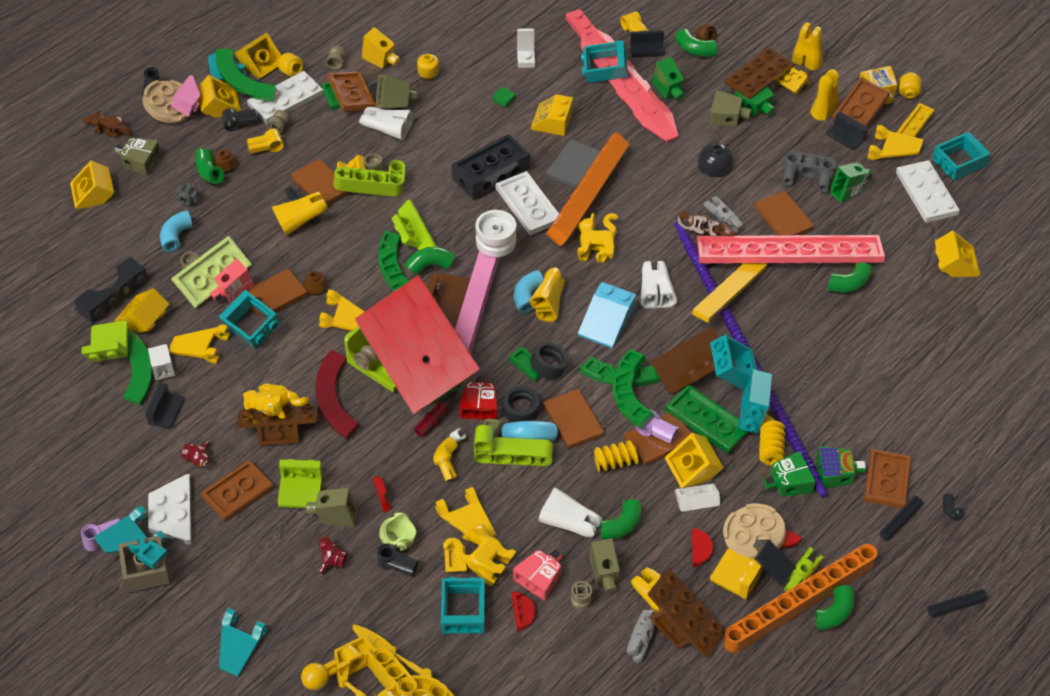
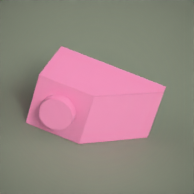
M192 75L186 79L175 93L171 103L172 108L188 117L193 111L196 112L200 106L198 102L200 93Z

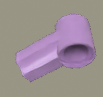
M654 411L653 419L643 429L636 426L640 434L644 436L653 435L668 443H673L679 430L678 427L661 420L660 416Z
M117 518L98 526L94 524L84 526L81 530L84 548L88 551L99 549L100 545L94 539V536L120 520Z

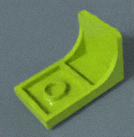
M357 326L345 336L347 363L394 393L397 387L379 358L376 362L371 363L368 370L362 369L356 364L354 355L361 352L364 345L371 347L360 327Z

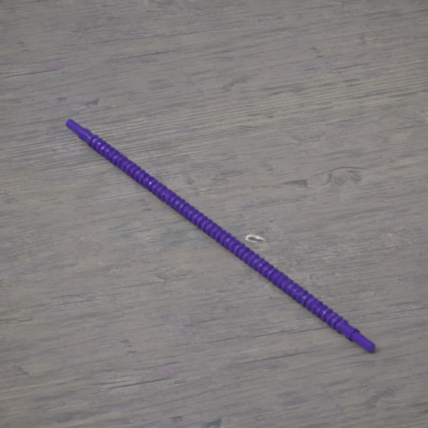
M678 221L675 222L674 226L680 235V240L684 244V249H686L709 294L717 288L715 280H713L707 265L699 263L698 249H696L694 242L691 241L689 234L679 225ZM727 305L719 312L722 315L721 318L724 319V323H726L732 338L750 348L739 324L734 319ZM754 356L757 370L763 372V369H761V365L759 364L757 357ZM771 386L769 406L773 414L776 415L775 418L784 424L785 436L788 437L787 440L790 442L792 450L795 451L794 453H801L815 480L816 490L820 497L824 498L828 493L820 480V475L815 471L816 466L813 465L811 457L808 456L806 448L803 447L801 439L798 438L799 435L793 429L794 426L791 424L789 417L786 416L787 413L784 411L780 400Z

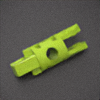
M809 547L788 578L790 581L784 588V591L787 592L808 579L825 557L820 555L813 563L807 559L814 550Z

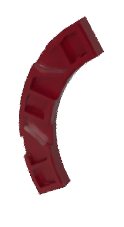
M331 349L322 361L317 373L316 398L320 412L330 427L348 440L359 427V422L352 419L343 410L335 391L336 380L347 362V357Z

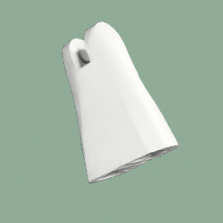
M367 107L359 123L365 127L404 140L413 123V113L411 110H386Z
M651 261L644 262L642 267L641 305L645 309L673 307L677 303V298L666 264L663 261H657V270H652Z
M554 488L539 516V522L566 529L589 538L594 537L597 532L595 527H599L601 520H603L598 514L584 507L557 488Z

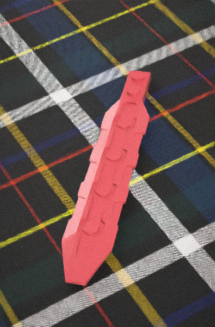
M581 9L566 14L565 19L581 38V49L583 52L584 46L614 42L609 35L596 29ZM617 56L592 59L598 68L618 65ZM627 59L628 77L608 80L615 88L617 95L626 102L633 111V115L643 127L666 142L678 138L672 112L663 101L659 100L651 90V86L646 80L642 79L634 69V65Z

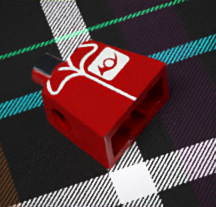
M478 376L475 383L468 382L466 384L459 405L460 419L486 420L488 418L497 420L495 386L492 383H487L486 377Z

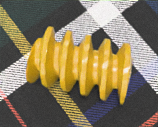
M779 421L765 422L760 428L759 459L765 465L772 466L773 463L783 459L785 455V426Z
M628 440L625 442V445L623 442H619L617 446L611 444L610 449L607 445L603 446L602 450L596 447L594 450V460L597 470L600 472V466L607 471L609 464L612 469H615L616 463L622 468L623 461L628 466H631V460L638 464V454L635 445Z

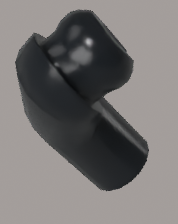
M946 493L943 495V511L953 520H960L965 514L963 508L960 509V507L953 506L952 494Z

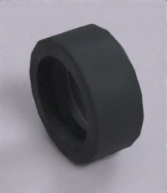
M551 342L538 344L530 357L532 369L537 374L550 379L562 376L569 363L566 351L559 345ZM540 356H549L555 359L559 365L548 364Z
M517 386L508 390L504 395L503 412L509 421H533L539 415L540 398L534 389L527 386ZM517 399H526L533 403V407L527 411H516L510 407V403Z

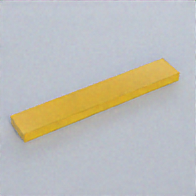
M743 263L693 309L692 314L709 323L764 272L768 264Z

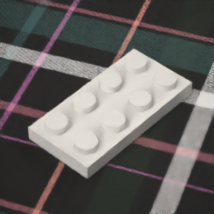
M303 71L276 85L277 90L274 101L260 100L252 97L247 100V104L251 109H255L256 114L267 124L270 118H273L276 110H283L289 113L324 95L323 89Z
M929 160L897 167L896 174L925 223L959 214V208Z
M527 171L496 183V190L529 235L551 227L559 215Z

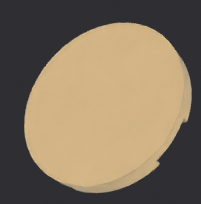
M156 80L150 83L145 88L142 98L145 110L153 118L165 123H180L187 120L188 116L171 107L173 96L183 84L174 80Z
M753 503L747 504L746 507L738 509L728 516L723 527V535L728 548L739 555L752 559L758 553L753 547L756 540L769 539L780 549L786 537V528L782 517L774 508L765 504Z

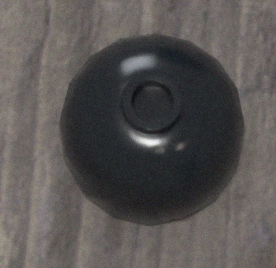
M710 143L699 153L698 168L702 173H708L709 177H723L728 174V171L732 170L733 154L724 144Z

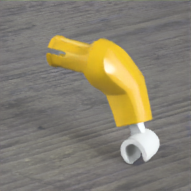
M461 428L453 431L450 437H447L438 446L433 456L434 464L440 467L445 482L457 477L450 460L452 452L458 446L457 443L466 437V434L461 437L459 436L458 431Z

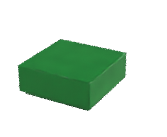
M501 87L492 96V101L506 108L516 98V94Z

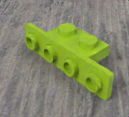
M408 199L398 210L399 215L395 214L391 218L395 224V229L401 236V241L406 246H412L418 250L425 247H437L413 202Z

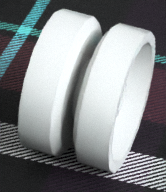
M490 210L478 217L475 231L476 245L479 251L489 257H502L511 253L516 245V222L514 217L502 210Z

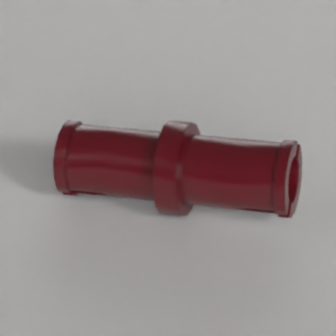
M439 401L430 412L424 415V419L414 428V432L419 437H424L432 426L438 424V420L448 411V407Z

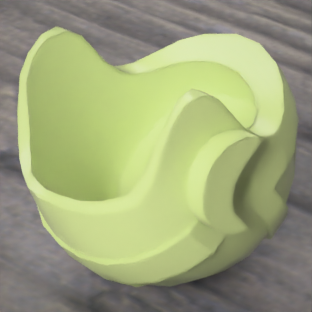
M395 513L394 517L382 523L379 536L383 544H392L396 550L403 551L413 543L416 536V528L407 514Z

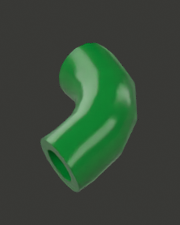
M681 29L675 35V40L679 46L691 55L714 57L717 54V46L714 40L697 39L692 36L688 29Z
M196 149L195 157L198 174L205 182L211 184L221 183L224 179V172L220 167L214 166L213 150Z
M425 247L416 251L404 265L412 272L420 275L422 270L429 265H438L443 269H447L452 264L455 254L441 247Z
M860 262L855 265L854 270L849 274L832 273L828 291L838 293L857 291L866 285L872 275L873 268L867 263Z
M634 499L626 500L622 503V512L619 517L612 520H601V540L621 539L632 533L640 522L642 503Z
M843 585L835 588L833 591V604L828 608L815 610L817 631L836 628L849 619L855 608V593L852 586Z

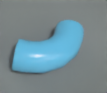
M187 210L173 215L163 224L160 232V242L163 251H176L180 247L179 234L186 229L192 228V221Z
M539 270L525 275L515 286L513 298L520 314H527L534 309L529 300L533 292L543 282V277Z
M543 421L511 422L504 424L502 427L503 438L544 439L552 442L556 439L558 433L557 426L554 423Z

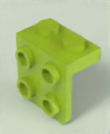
M118 321L92 326L91 345L82 347V355L91 362L128 357V323L126 321Z
M280 460L281 481L277 501L278 506L306 508L307 502H316L317 494L321 490L323 475L321 461Z

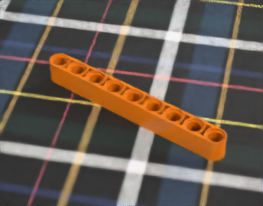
M615 132L609 138L547 231L546 236L559 247L569 238L630 143L619 133Z
M870 544L861 545L734 623L726 630L724 638L725 649L731 653L741 651L831 595L835 588L847 585L874 567L877 549Z

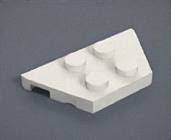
M186 474L149 493L148 528L150 533L156 534L162 531L166 538L172 540L177 538L183 540L188 545L191 544L190 475Z

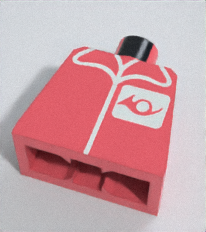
M238 258L215 277L218 288L210 292V295L216 302L225 297L232 303L244 290L249 292L255 286L248 270Z
M554 549L548 555L540 550L535 551L513 569V580L543 601H546L561 576V565L558 562L562 559V555Z

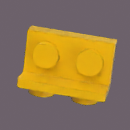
M794 66L774 81L795 95L798 94L804 85L808 86L810 84L807 73L802 70H796Z

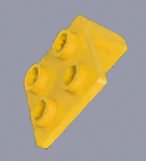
M729 548L710 576V581L747 599L764 569L754 560V557L752 559L744 557Z

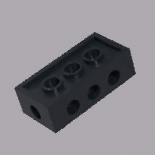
M507 134L453 163L452 179L474 200L496 188V183L529 170L530 153L510 134Z

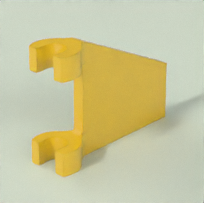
M878 125L875 139H886L883 150H880L875 145H870L868 159L876 160L888 157L917 155L920 152L923 139L892 132L886 127Z
M328 290L326 304H338L334 318L327 313H321L319 327H337L353 331L358 326L355 318L364 311L336 291Z
M219 325L215 328L175 336L168 349L169 354L203 358L210 363L217 364L220 358L216 355L217 349L209 348L214 336L222 340L229 339L231 334L227 332L228 326Z
M473 487L465 490V498L469 505L449 512L443 499L436 502L437 506L435 509L438 515L463 534H468L469 526L473 527L482 523L485 525V529L490 536H496V532L486 516Z

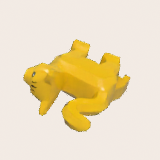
M592 213L590 218L578 222L577 229L581 233V247L578 248L577 252L578 260L587 261L591 250L599 251L596 254V262L604 263L608 256L610 259H613L614 238L617 229L610 220H617L618 216L616 214L610 213L603 219L604 226L609 231L594 230V213Z
M263 384L259 386V393L255 390L243 393L246 410L253 408L263 412L265 415L278 416L279 418H285L282 407L290 402L293 406H303L309 401L308 397L299 398L296 393L282 385Z
M482 523L473 527L469 526L468 534L462 537L479 545L470 555L464 554V546L460 540L456 538L446 539L443 543V548L448 549L451 545H454L457 557L466 563L480 578H485V583L491 587L497 580L494 573L501 574L505 568L503 564L497 565L494 563L493 559L495 558L504 564H508L516 553L513 549L506 550L498 539L490 536L485 529V525Z

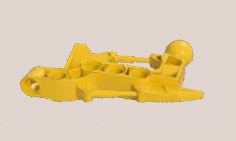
M353 625V631L359 638L334 650V660L325 665L320 663L308 664L301 673L302 683L309 690L316 691L326 686L329 676L336 673L340 687L345 688L347 686L356 696H367L348 682V676L368 666L386 688L377 696H454L445 684L431 677L430 669H422L413 662L406 660L397 654L396 647L392 646L384 638L358 625ZM398 660L406 664L407 667L418 673L420 676H411Z

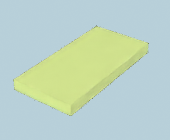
M227 236L171 280L196 308L211 297L210 292L218 288L215 277L238 258L246 269L252 264L234 241Z

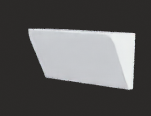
M714 484L675 490L681 511L720 505L719 491Z

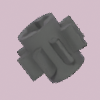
M183 183L175 192L178 194L176 198L183 205H192L199 198L197 188L190 183Z

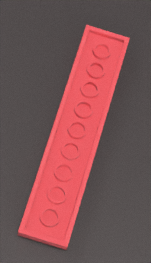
M879 235L697 236L696 241L699 263L705 264L884 262L885 260Z

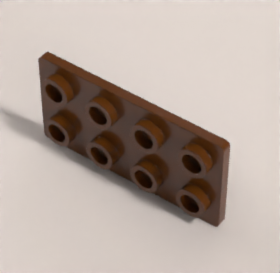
M766 48L726 78L724 83L746 98L752 99L792 68L793 62L774 50Z
M443 273L431 274L427 288L455 330L471 278Z
M709 327L651 361L668 394H673L715 370L710 343L718 339L719 336L714 327Z
M307 403L303 406L288 404L282 407L285 418L268 416L253 408L249 410L243 408L238 412L237 429L257 427L259 446L299 443L298 424L316 423L318 406L312 403Z
M670 568L666 569L647 593L648 597L659 608L652 612L648 618L677 649L691 642L703 657L708 656L725 632V628Z

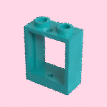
M623 40L584 46V53L581 54L582 63L584 64L582 75L586 77L587 83L628 77L627 54ZM617 56L618 58L617 66L591 69L592 59Z
M967 132L935 146L932 159L954 181L986 167L991 153L970 132ZM963 149L972 160L957 166L948 155Z
M246 290L219 316L222 323L228 326L229 330L254 349L262 345L266 338L281 323L278 315ZM253 306L268 319L250 337L234 324Z
M725 334L710 343L716 376L745 390L752 370H757L754 352L751 348Z
M755 369L752 370L742 395L738 429L758 434L769 408L772 374Z
M442 578V634H484L485 578ZM448 594H479V615L447 616Z

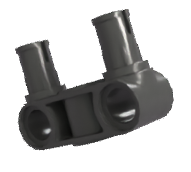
M789 151L785 155L783 165V184L790 186L793 184L794 176L819 180L818 190L820 192H827L830 181L834 178L836 161L832 158Z

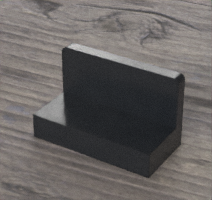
M664 30L632 31L630 36L631 57L665 56Z
M839 111L835 116L834 125L826 131V135L849 149L855 150L866 140L868 127Z
M160 382L145 412L148 425L171 429L184 402V397L169 393L168 385Z
M769 539L756 540L753 547L758 553L754 560L779 585H784L796 566Z

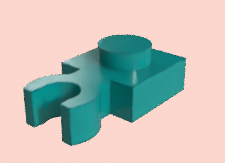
M139 535L136 536L138 545L128 544L129 550L132 553H137V559L153 570L168 555L166 549L152 540L146 544L143 537Z

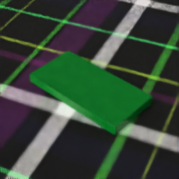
M687 385L665 407L666 412L701 436L706 437L711 443L727 454L750 433L749 431L738 429L739 419L690 385Z

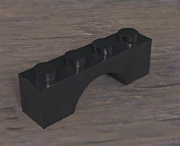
M132 257L127 258L116 267L118 279L114 285L100 291L88 289L74 300L77 312L91 323L103 317L106 312L148 280L146 268Z

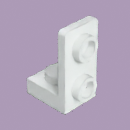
M534 29L517 30L518 68L535 67Z
M167 345L149 348L148 352L155 380L175 376Z

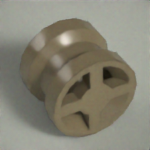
M364 345L361 352L354 355V360L359 367L368 370L371 363L378 360V356L372 347Z

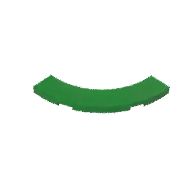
M216 49V64L220 76L231 88L243 95H251L255 99L274 101L277 90L276 85L256 82L243 75L234 64L233 49Z
M385 230L379 244V267L385 282L394 292L410 280H407L403 275L397 262V252L401 243V236Z
M128 328V356L132 365V375L123 397L124 400L141 406L150 390L152 365L148 350L143 341Z
M629 349L620 360L616 374L613 376V394L622 415L633 425L643 429L653 419L654 413L636 400L633 393V382L638 369L646 359L645 355Z
M591 357L580 367L579 372L596 381L612 385L613 376L618 368ZM653 365L645 368L641 366L638 369L633 387L661 382Z

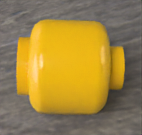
M285 53L278 61V68L282 73L293 77L301 73L303 61L293 53Z
M432 54L420 56L417 61L418 74L424 79L436 77L439 74L438 58Z
M910 72L900 78L899 93L903 97L911 99L921 93L922 81L918 75Z

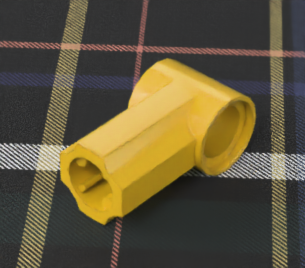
M637 11L620 17L621 26L625 31H649L642 23L640 14Z
M270 129L263 136L246 139L250 154L264 150L278 152L284 147L280 132L277 129Z

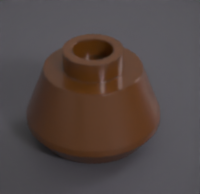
M707 23L699 26L695 35L700 40L715 41L717 30L713 24Z
M229 150L217 152L213 161L214 166L223 169L224 173L232 171L237 166V158Z
M310 271L303 281V287L308 293L317 295L327 289L328 280L320 271Z

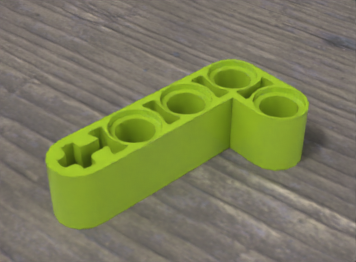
M393 160L389 164L388 172L339 167L334 172L333 185L339 191L397 197L403 192L405 164L401 160Z
M480 425L475 429L474 459L479 463L548 466L552 463L553 443L549 440L493 437V429L488 425Z

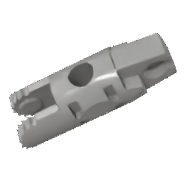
M717 196L712 198L713 203L710 201L704 202V207L721 223L726 221L736 234L742 231L743 224L739 217Z
M643 610L628 643L626 652L629 655L633 654L632 659L636 663L642 661L654 632L655 624L648 618L654 610Z

